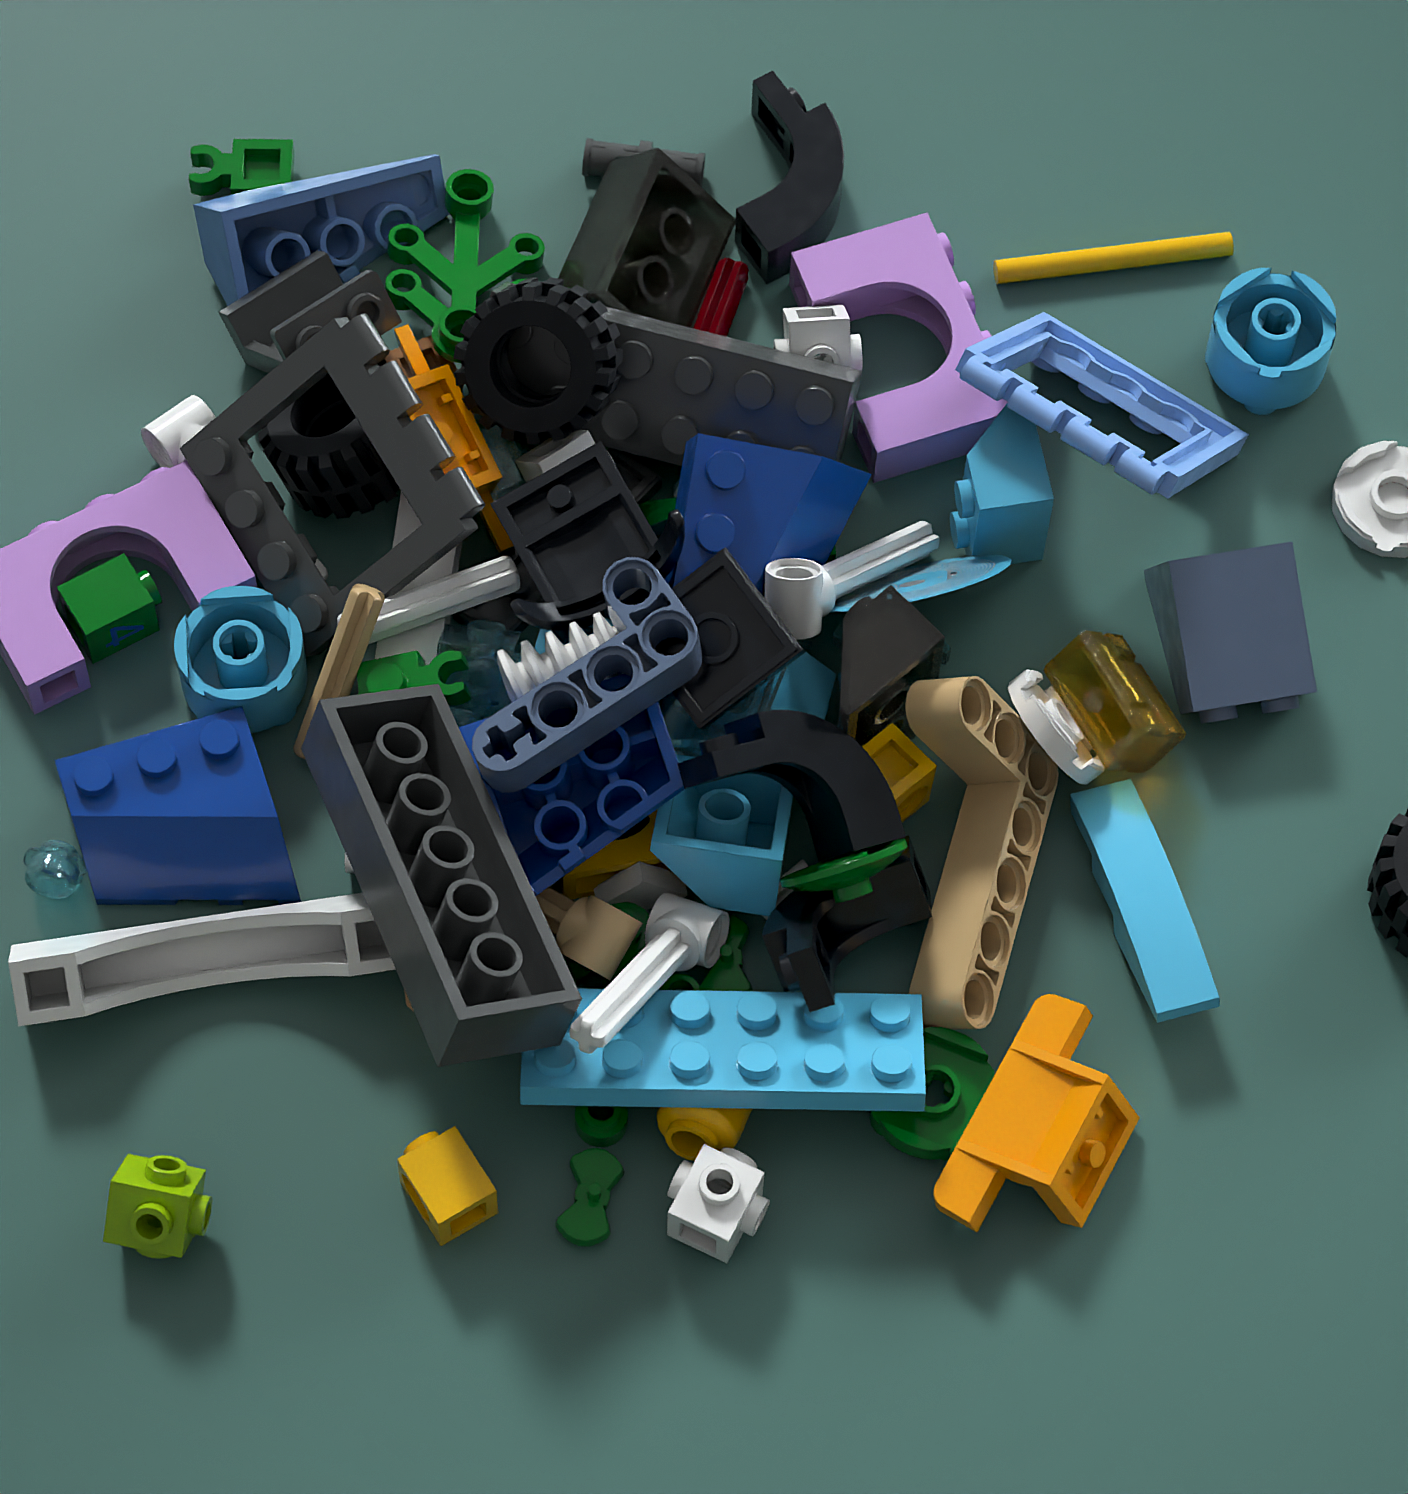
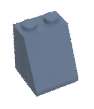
M1292 541L1170 560L1144 570L1145 582L1180 714L1199 712L1201 724L1238 718L1236 705L1260 702L1262 714L1300 708L1298 695L1317 692Z

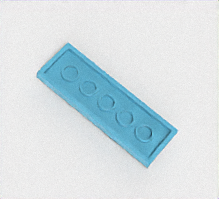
M578 988L582 1000L559 1046L522 1052L520 1105L924 1112L926 1086L922 994L835 993L834 1005L809 1012L802 992L657 990L605 1047H598L593 1053L589 1054L579 1050V1042L570 1037L569 1029L576 1018L604 989Z

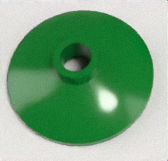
M905 839L893 840L822 861L790 873L779 880L782 888L811 892L832 891L835 903L848 901L873 892L869 878L895 861L908 846Z

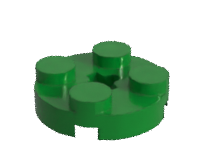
M928 1027L923 1028L925 1086L928 1088L933 1080L943 1082V1094L951 1098V1100L946 1104L938 1103L935 1107L925 1105L924 1112L870 1111V1122L876 1133L883 1136L889 1144L899 1151L916 1158L948 1161L995 1073L987 1061L988 1055L972 1038L949 1028Z

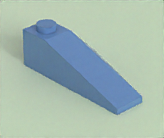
M436 154L248 190L193 204L204 261L227 306L317 250L328 253L344 284L359 275V270L387 252L388 234L394 226L404 223L412 224L424 232L450 214L444 204L445 183L440 156ZM401 242L399 244L405 245L408 242Z

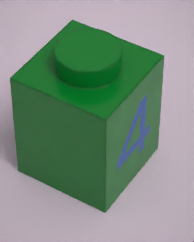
M125 553L57 586L63 615L92 664L160 630L155 606L162 603L158 588L146 569L136 573Z

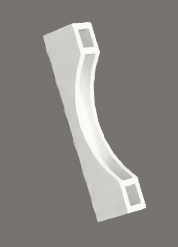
M363 893L11 945L8 960L18 1026L85 1017L146 998L219 984L283 977H350L396 970Z

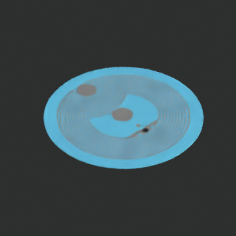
M977 555L906 567L836 599L835 605L830 612H852L884 608L942 595L986 580L1004 571L1010 566L1012 561L1009 557L1001 555Z

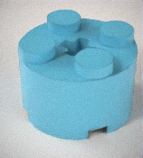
M1256 268L1242 273L1224 288L1214 312L1205 351V362L1215 383L1224 393L1244 404L1247 410L1257 415H1268L1276 409L1291 407L1311 396L1324 378L1335 341V322L1337 318L1332 299L1315 280L1293 270L1290 276L1271 273L1272 268Z
M252 586L225 587L212 591L201 598V605L194 609L188 617L185 614L179 622L174 638V652L183 695L197 719L242 706L251 733L260 732L273 726L284 725L291 721L296 714L297 706L304 696L308 678L302 630L296 615L289 607L286 609L282 604L274 600L273 594Z

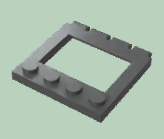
M366 313L360 314L350 321L348 317L333 318L179 448L265 590L273 594L274 600L282 604L286 609L289 607L298 618L302 630L306 657L320 655L330 647L338 626L337 617L342 614L349 593L355 584H365L376 588L384 594L385 598L397 594L476 531L478 526L472 517L485 507L483 499L463 467H457L446 474L443 472V469L456 456L430 414H423L413 421L410 419V416L420 409L423 403L397 361L388 362L380 368L377 366L390 353V350ZM328 373L422 524L340 591L336 586H328L315 565L318 557L304 534H296L283 512L286 505L274 484L272 482H265L251 460L254 452L247 442Z

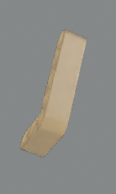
M968 676L919 680L911 685L906 697L905 708L909 726L914 734L967 784L933 903L932 917L929 918L910 984L909 994H922L923 1028L981 1029L991 1022L995 1013L1057 787L1058 765L1037 742L1021 717L980 677Z

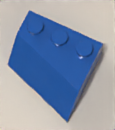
M698 433L686 441L675 505V509H678L684 518L685 541L676 565L664 580L670 588H673L726 547L765 598V567L768 563L784 558L807 559L821 566L827 562L872 474L823 456Z
M621 674L603 680L600 687L607 691H619L624 689L631 682L632 678L629 675ZM658 702L526 788L516 792L503 793L492 789L481 775L472 750V738L477 727L486 719L459 727L535 896L685 790L677 765L679 762ZM558 709L546 718L545 724L554 728L564 727L575 719L577 713L570 709ZM533 728L527 729L525 733H530L533 744H538ZM505 747L495 752V755L500 754L506 761L516 756V753H509Z
M242 706L55 760L63 794L97 905H176L178 900H218L219 905H243V900H278V905L301 902L279 818Z

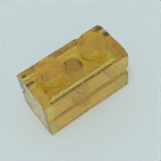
M1086 630L1078 634L1049 661L1043 671L1106 770L1124 771L1126 769L1127 772L1144 773L1184 739L1186 732L1141 663H1135L1136 656L1124 637L1118 634L1106 633L1103 635L1102 632Z

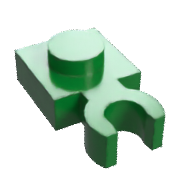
M233 139L232 153H221L219 149L211 145L191 147L192 167L211 168L207 173L189 174L191 193L199 196H209L219 192L222 188H230L232 195L248 190L293 182L295 154L293 139Z
M417 650L361 662L357 672L358 694L439 684L448 705H461L472 699L471 691L464 682L446 684V681L451 674L468 670L469 662L462 652L455 650L437 655L429 665L425 664V660Z

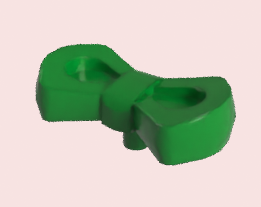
M729 914L730 926L726 943L720 947V957L710 968V972L699 986L700 990L753 991L750 981L742 970L743 955L741 952L750 929L745 922L736 916Z
M599 1148L586 1149L572 1156L569 1166L578 1184L575 1190L574 1204L555 1220L556 1228L565 1239L583 1247L596 1245L605 1241L610 1236L611 1229L606 1214V1209L610 1202V1192L625 1173L621 1163L613 1154Z

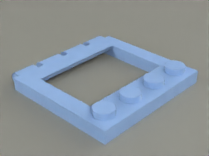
M1045 312L966 348L955 369L960 373L959 379L996 401L1004 399L1008 402L1007 408L1049 433L1057 431L1061 434L1060 440L1103 466L1108 463L1113 465L1116 474L1149 494L1159 493L1167 499L1236 457L1249 435ZM1032 362L1037 367L1049 372L1058 373L1061 371L1079 382L1078 389L1087 397L1101 403L1112 402L1131 413L1129 419L1137 427L1152 434L1164 433L1179 442L1180 445L1150 462L1143 458L1145 451L1115 433L1107 436L1090 426L1089 424L1092 419L1062 401L1052 403L1037 394L1036 392L1039 387L1015 374L1012 370Z

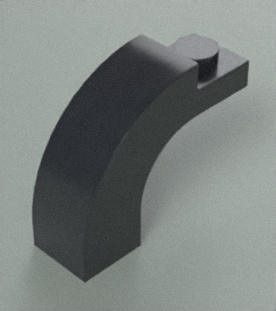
M774 71L753 80L751 115L783 156L790 170L775 188L736 208L735 243L766 285L790 273L791 252L822 244L827 239L839 212L844 171L842 136L839 126L827 104L823 103L807 111L799 93L792 87L786 88Z
M793 710L757 712L724 724L726 735L699 743L702 755L677 763L684 789L741 774H758L780 783L794 796L805 814L818 861L906 837L895 798L877 764L865 749L845 731L815 715Z
M909 835L900 838L905 839L908 846L902 854L885 869L869 878L873 892L848 901L835 903L832 891L811 892L793 890L776 906L766 920L762 938L784 992L790 991L791 993L801 990L809 1012L835 1004L834 974L839 963L850 952L883 933L932 917L930 889Z

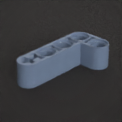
M626 557L614 562L604 575L602 590L609 617L619 632L617 635L487 718L477 727L472 738V750L484 781L492 789L507 793L526 788L690 681L698 673L702 664V650L696 624L662 575L649 561L639 557ZM632 588H642L650 592L648 598L636 605H627L619 601L620 596ZM667 638H679L687 643L682 651L674 655H662L655 651L656 646ZM614 673H623L632 678L631 682L619 691H607L600 687L601 682L607 676ZM558 709H570L577 713L575 719L564 727L554 728L545 724L546 718ZM533 728L538 744H533L530 733H525L527 729ZM505 747L509 753H516V756L506 761L500 754L495 755V752Z

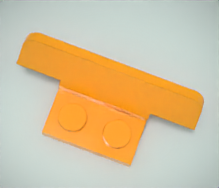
M406 324L395 328L394 332L397 343L413 377L408 378V381L423 403L422 407L410 416V419L413 421L423 414H430L456 456L443 469V472L446 474L457 467H463L485 503V507L479 514L498 552L500 553L514 546L490 504L494 502L490 493L503 476L471 410L467 409L462 400L464 396L460 387L456 385L455 377L449 365L446 364L430 370L409 325Z
M1046 994L1035 1000L934 1186V1203L940 1212L978 1232L1007 1178L1015 1183L1033 1187L1060 1223L1083 1227L1140 1118L1109 1075L1070 1060L1093 1018L1086 1005L1055 994Z

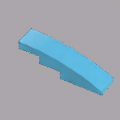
M1127 779L1070 794L1071 814L1092 854V873L1113 914L1114 935L1157 1023L1220 1007L1219 994L1178 882L1132 780Z

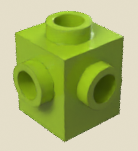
M127 1154L110 1181L103 1242L135 1248L140 1254L150 1258L161 1259L171 1256L182 1258L194 1236L205 1235L210 1221L213 1199L212 1196L203 1195L206 1169L187 1166L183 1160L173 1156L159 1155L147 1158Z

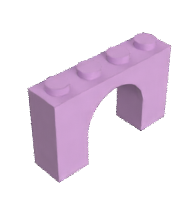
M928 212L791 252L789 286L798 307L843 304L850 321L877 314L905 316L931 330L945 350L947 356L945 362L928 378L909 386L855 401L852 434L867 469L872 474L873 483L967 455L1008 403L1004 399L996 401L959 379L960 373L955 370L965 349L991 337V334L988 330L980 331L974 318L976 306L970 286L966 281L958 282L952 268L954 266V256L949 239L944 232L936 233Z
M187 460L171 468H158L147 474L140 483L117 494L101 495L89 502L83 510L60 521L44 522L35 527L28 536L0 548V654L34 715L91 688L85 659L57 611L59 602L57 586L69 581L85 566L104 558L119 556L123 553L126 556L148 560L161 567L171 576L192 611L201 605V598L217 589L230 586L257 587L254 572Z

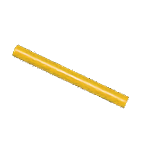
M1222 232L994 260L993 270L996 284L1232 256L1234 248L1231 233Z

